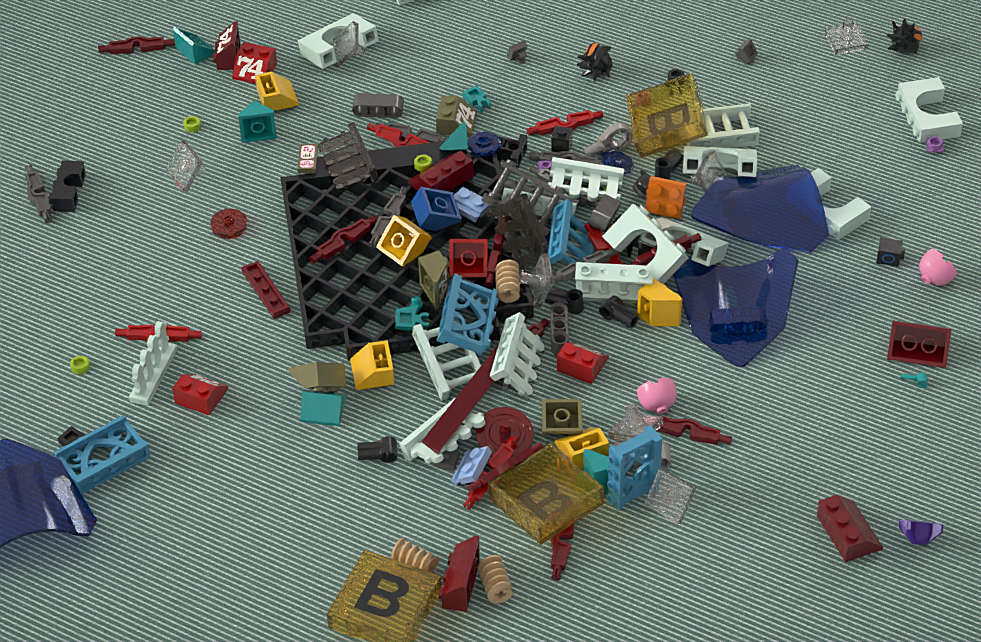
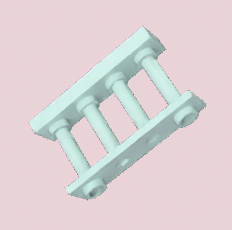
M751 104L689 110L691 120L688 127L691 135H688L687 146L738 148L759 145V128H750L748 122ZM682 112L680 117V125L684 121ZM740 120L743 129L733 130L730 121ZM723 122L726 131L715 132L713 123ZM706 124L708 133L698 134L695 125Z
M576 262V289L583 293V301L606 302L612 295H615L623 303L638 304V290L645 285H652L653 266Z
M421 324L413 326V338L440 400H446L449 398L451 388L470 381L481 367L475 352L464 348L467 356L443 364L438 363L436 360L438 354L459 348L460 346L451 343L437 347L430 346L429 338L438 336L439 327L427 331L423 330ZM468 363L471 364L474 373L450 381L448 379L445 380L444 371Z

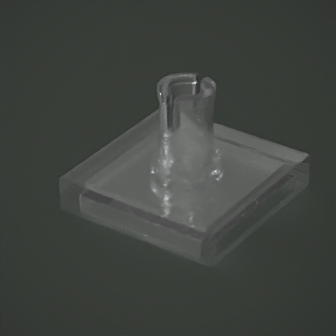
M846 19L843 21V25L825 28V35L835 55L868 49L869 44L858 22L854 23L853 20Z
M352 21L333 38V47L337 60L333 64L334 66L339 67L353 54L360 58L364 55L365 48L359 46L358 23Z
M180 141L166 170L182 191L188 192L197 173H204L205 165L186 141Z
M715 151L707 153L696 174H691L690 177L691 181H693L692 184L700 183L709 202H716L729 179Z
M542 254L532 273L520 272L519 274L520 284L531 286L534 307L541 308L553 286L549 282V278L552 277L549 254Z
M629 404L625 407L627 416L608 431L610 439L628 441L644 433V428L650 425L657 431L664 424V420L661 416L639 414L637 404Z
M662 467L659 468L644 504L674 523L680 524L696 487Z

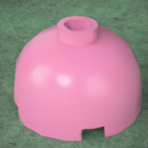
M934 249L926 252L920 260L919 270L922 274L921 279L928 285L931 283L935 286H943L955 278L957 270L950 261L946 263L942 259L944 257L943 254Z
M659 378L658 383L652 384L649 381L637 388V397L640 404L647 411L664 414L675 403L677 388L673 379Z

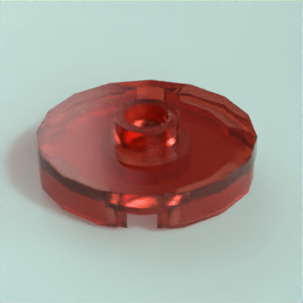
M224 209L218 211L211 218V230L216 236L219 235L224 239H232L240 236L247 229V218L240 210Z

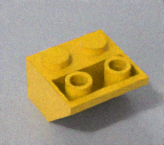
M274 72L255 75L257 92L262 105L274 111L299 106L290 80Z
M654 278L652 285H645L638 290L637 313L639 318L650 326L681 325L683 298Z
M388 340L368 343L350 359L356 390L394 385V372Z
M590 427L584 429L583 433H573L555 440V444L572 471L583 467L585 448L609 456V442L600 428Z

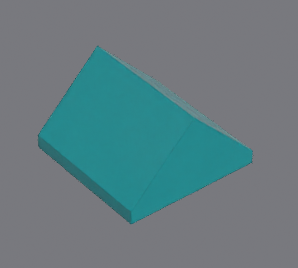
M177 27L173 28L176 48L194 64L216 53L215 49L197 34Z
M253 101L238 114L242 143L277 139L274 110Z
M465 122L439 147L441 151H462L467 153V127Z
M313 390L303 391L300 422L339 426L347 394L325 391L313 392Z
M585 448L583 478L593 498L608 494V456Z

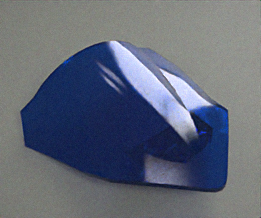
M799 165L757 171L756 177H719L691 211V217L698 222L744 241L767 247L813 252L829 236L825 211L817 184L810 171Z
M787 248L776 251L763 260L742 266H706L691 260L692 257H689L673 274L679 295L683 298L682 304L692 334L736 367L746 366L786 327L799 261Z
M0 440V548L20 537L40 532H64L75 536H89L97 519L62 461L14 440Z

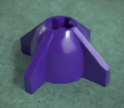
M899 519L898 527L912 544L927 545L943 533V524Z

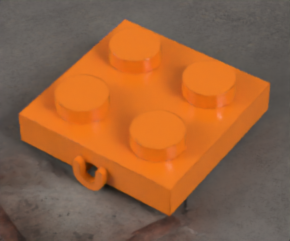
M651 176L648 189L646 190L647 200L645 209L652 214L681 219L683 206L687 200V197H685L687 183Z

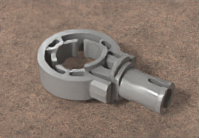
M624 123L612 124L605 129L602 135L597 137V142L583 148L586 156L590 157L600 152L605 154L610 151L619 152L631 143L633 134ZM621 131L623 133V140L613 141L614 135L619 134Z

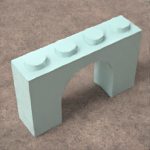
M352 13L298 40L301 56L324 69L337 62L334 47L331 44L338 41L351 40L365 48L379 41L375 25Z
M939 77L899 83L898 91L895 94L896 100L900 102L902 112L906 114L907 122L909 125L911 124L913 134L917 137L919 143L926 142L930 137L934 136L941 139L961 136L963 123L957 112L933 115L925 113L918 108L924 104L943 102L945 88Z
M684 146L683 173L701 174V169L706 167H726L735 169L738 172V176L756 177L757 151L756 149Z
M817 168L787 188L786 201L803 215L814 221L816 225H819L830 235L840 240L870 220L871 206L859 197L840 208H826L818 204L815 200L830 191L832 177Z
M632 204L602 237L615 250L622 252L638 235L643 233L653 234L657 241V253L647 266H653V279L655 278L664 284L689 258L685 254L686 249L679 243L675 244L672 241L674 237L666 230L663 232L660 229L662 225L655 218L651 219L648 216L649 212L642 205L638 207Z
M663 217L656 219L662 225L660 229L663 232L665 230L674 237L673 240L685 235L689 237L697 233L701 235L702 240L692 244L691 250L694 253L691 260L706 266H711L724 260L728 242ZM643 233L642 241L654 246L657 245L653 234Z

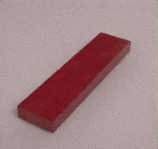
M259 261L241 267L242 273L273 319L291 313L289 305Z

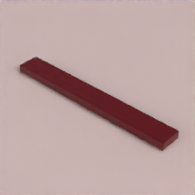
M498 345L421 441L434 453H439L493 384L494 380L490 377Z

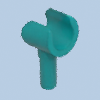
M920 372L917 375L903 373L900 375V378L917 381V386L920 388L928 386L927 375L924 372Z

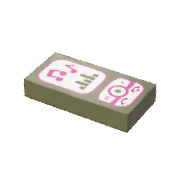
M318 144L299 145L297 167L299 174L316 173Z

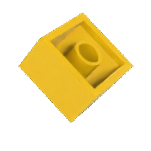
M393 215L376 248L401 266H405L423 253L432 236L407 218Z

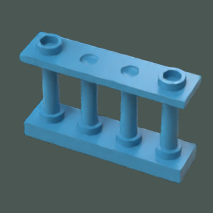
M568 199L554 207L547 261L552 265L559 260H563L568 265L573 262L576 263L573 258L567 255V249L579 258V262H582L583 257L595 253L592 244L587 238L588 231L584 228L585 224L572 215V202ZM570 223L582 231V236L570 228ZM568 235L581 245L580 249L568 241Z

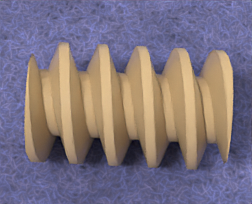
M504 260L497 264L495 268L496 296L502 302L511 303L520 297L519 264L513 260Z
M401 538L396 542L391 555L394 563L405 567L406 570L412 571L413 574L419 575L422 579L428 578L435 571L439 563L438 556L432 559L433 555L431 552L426 554V550H419L418 545L412 547V542L408 541L405 543V538Z
M491 555L482 559L477 568L482 584L485 587L487 598L493 603L507 601L512 597L513 592L511 591L512 585L509 582L501 556Z

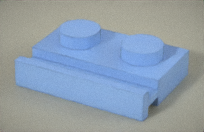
M464 187L454 194L460 214L475 223L479 217L481 218L492 208V206L481 201V196Z
M488 446L475 448L471 452L469 450L466 451L451 479L455 486L459 482L466 484L478 480L492 453Z

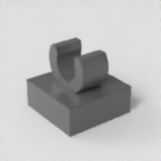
M752 39L745 40L738 48V51L734 52L737 59L742 58L744 64L750 63L758 54Z
M525 41L510 46L507 54L510 61L516 59L519 64L526 61L528 45Z
M445 450L442 452L444 459L439 463H435V467L454 471L460 456V450Z

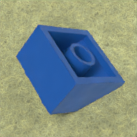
M420 187L411 201L419 228L438 231L458 223L462 219L453 192Z

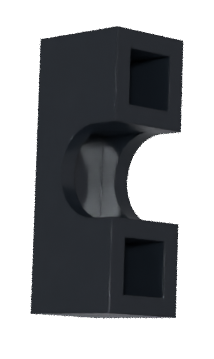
M62 160L60 168L57 169V179L53 181V192L49 194V203L52 204L53 211L75 212L79 200L76 187L83 186L86 176L83 161Z

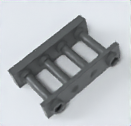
M509 159L507 161L502 160L501 165L505 168L493 191L489 192V194L485 192L481 201L547 236L550 231L547 221L560 197L565 200L568 198V195L565 194L566 190L557 185L554 188L517 168V164ZM511 171L521 175V178L509 200H506L504 203L499 200L498 195ZM530 180L536 183L537 187L525 209L519 211L515 208V203L526 182ZM545 188L554 193L542 217L536 220L531 217V212Z

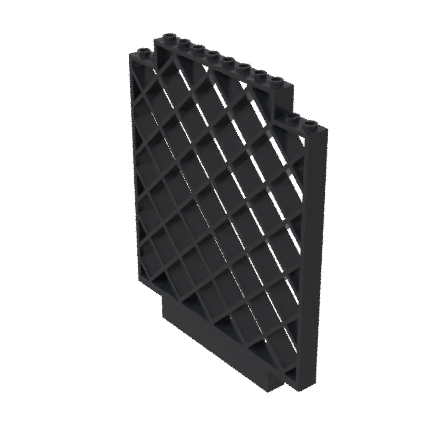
M445 141L323 156L317 157L316 173L280 177L307 349L345 344L348 361L368 343L387 340L390 355L419 351L412 335L413 330L395 329V317L381 310V308L389 300L404 307H409L412 304L411 298L415 296L403 291L401 288L409 280L420 285L419 257L440 251L443 257H447L450 265V254L440 250L450 239L489 240L496 234L497 225L502 216L508 218L504 238L508 243L502 248L500 262L513 260L519 264L520 289L522 287V290L519 292V299L513 302L515 303L514 305L504 306L506 303L498 300L497 306L494 309L496 316L492 322L494 327L489 339L491 341L500 340L499 322H505L507 318L519 312L525 316V319L534 318V304L511 216L501 211L493 218L484 214L481 218L477 219L476 223L461 215L462 219L458 223L438 231L428 230L436 234V236L427 244L422 254L405 266H401L378 248H373L369 245L372 239L371 232L376 225L374 223L371 225V230L353 243L347 239H342L345 243V249L336 256L333 255L327 260L323 258L318 260L317 262L325 265V267L317 275L303 269L310 262L309 257L317 253V248L330 240L337 230L345 228L352 221L356 223L362 218L367 220L372 217V215L363 211L371 202L384 208L392 198L383 193L390 184L399 189L403 186L408 188L406 203L400 212V216L407 218L419 227L414 209L408 205L418 192L408 183V180L421 173L415 169L414 159L419 155H428L432 158V165L445 157L459 151H441L439 147ZM495 149L464 153L473 160V177L480 173L492 180L484 187L472 181L473 177L449 192H453L454 195L464 187L481 197L485 192L489 194V192L493 191L501 176ZM504 187L502 188V190L500 191V193H499V195H498V196H499V200H501V201H502V196H503ZM346 190L359 196L351 204L338 199ZM301 196L314 202L306 210L293 205ZM326 209L339 214L331 223L318 217ZM384 210L377 216V218L379 216H387L384 214ZM467 222L481 228L474 237L460 231ZM307 227L320 233L312 242H308L298 236ZM488 245V261L491 251H493V247ZM357 253L371 259L363 269L349 263ZM383 266L398 273L389 283L374 276ZM337 273L352 279L343 289L329 283ZM464 277L470 280L471 283L490 290L496 289V277L493 280L492 287L485 286L486 277ZM363 286L378 293L369 303L354 296ZM422 289L416 295L421 297V302H423V307L417 314L429 313L428 319L431 322L428 328L424 329L429 331L440 327L443 310L435 309L433 305L427 303L430 299ZM317 292L331 299L322 309L308 303ZM457 300V302H458L459 304H462V305H463V304L466 303V302H463V303H462L461 301ZM343 306L358 313L349 323L334 316ZM468 306V307L466 308V309H468V310L474 312L470 306ZM476 317L471 323L478 321V317ZM369 320L385 327L376 337L360 330ZM323 326L330 329L326 331H319ZM396 334L402 336L401 338L392 339ZM474 335V340L480 341L479 336ZM438 336L429 338L430 346L437 347L449 343L446 341L445 343L438 342ZM349 340H351L352 342H354V343H356V344H351V345H350Z

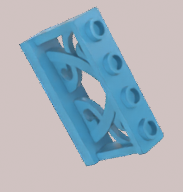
M454 274L447 288L437 341L441 343L449 342L476 352L477 355L481 356L484 350L487 351L491 343L489 337L494 327L491 325V322L494 321L496 316L494 309L499 300L496 297L497 290H490L461 279L462 276ZM484 299L487 303L482 304L480 301ZM457 300L461 301L462 303H463V302H466V303L462 305V304H459V303L457 302ZM470 306L479 320L466 324L462 315L455 310H464ZM474 335H478L480 341L474 340Z
M124 415L54 452L57 465L60 466L80 495L151 457L148 444L138 435ZM126 432V438L123 441H121V434ZM131 439L135 443L133 446L128 444ZM96 447L113 448L109 459L105 461L90 460L91 454ZM72 460V462L80 464L71 465L68 462ZM81 469L82 473L76 475L73 471Z
M651 425L644 428V433L616 447L614 445L609 447L607 500L618 511L626 503L650 491L655 493L660 490L663 438ZM635 461L642 463V466L638 468L633 477L625 476Z

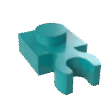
M477 85L462 92V97L472 107L477 105L480 112L484 111L483 106L491 108V101L487 99V95Z
M396 308L395 329L413 330V326L421 324L423 329H427L429 323L423 322L422 319H428L429 313L423 312L416 315V310Z

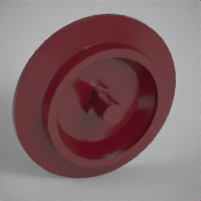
M498 407L489 410L484 414L485 425L481 428H476L477 442L480 447L488 446L492 451L490 456H493L503 443L506 444L512 435L515 438L517 437L519 441L513 447L514 453L511 457L530 447L533 442L534 430L530 420L521 411L510 407Z

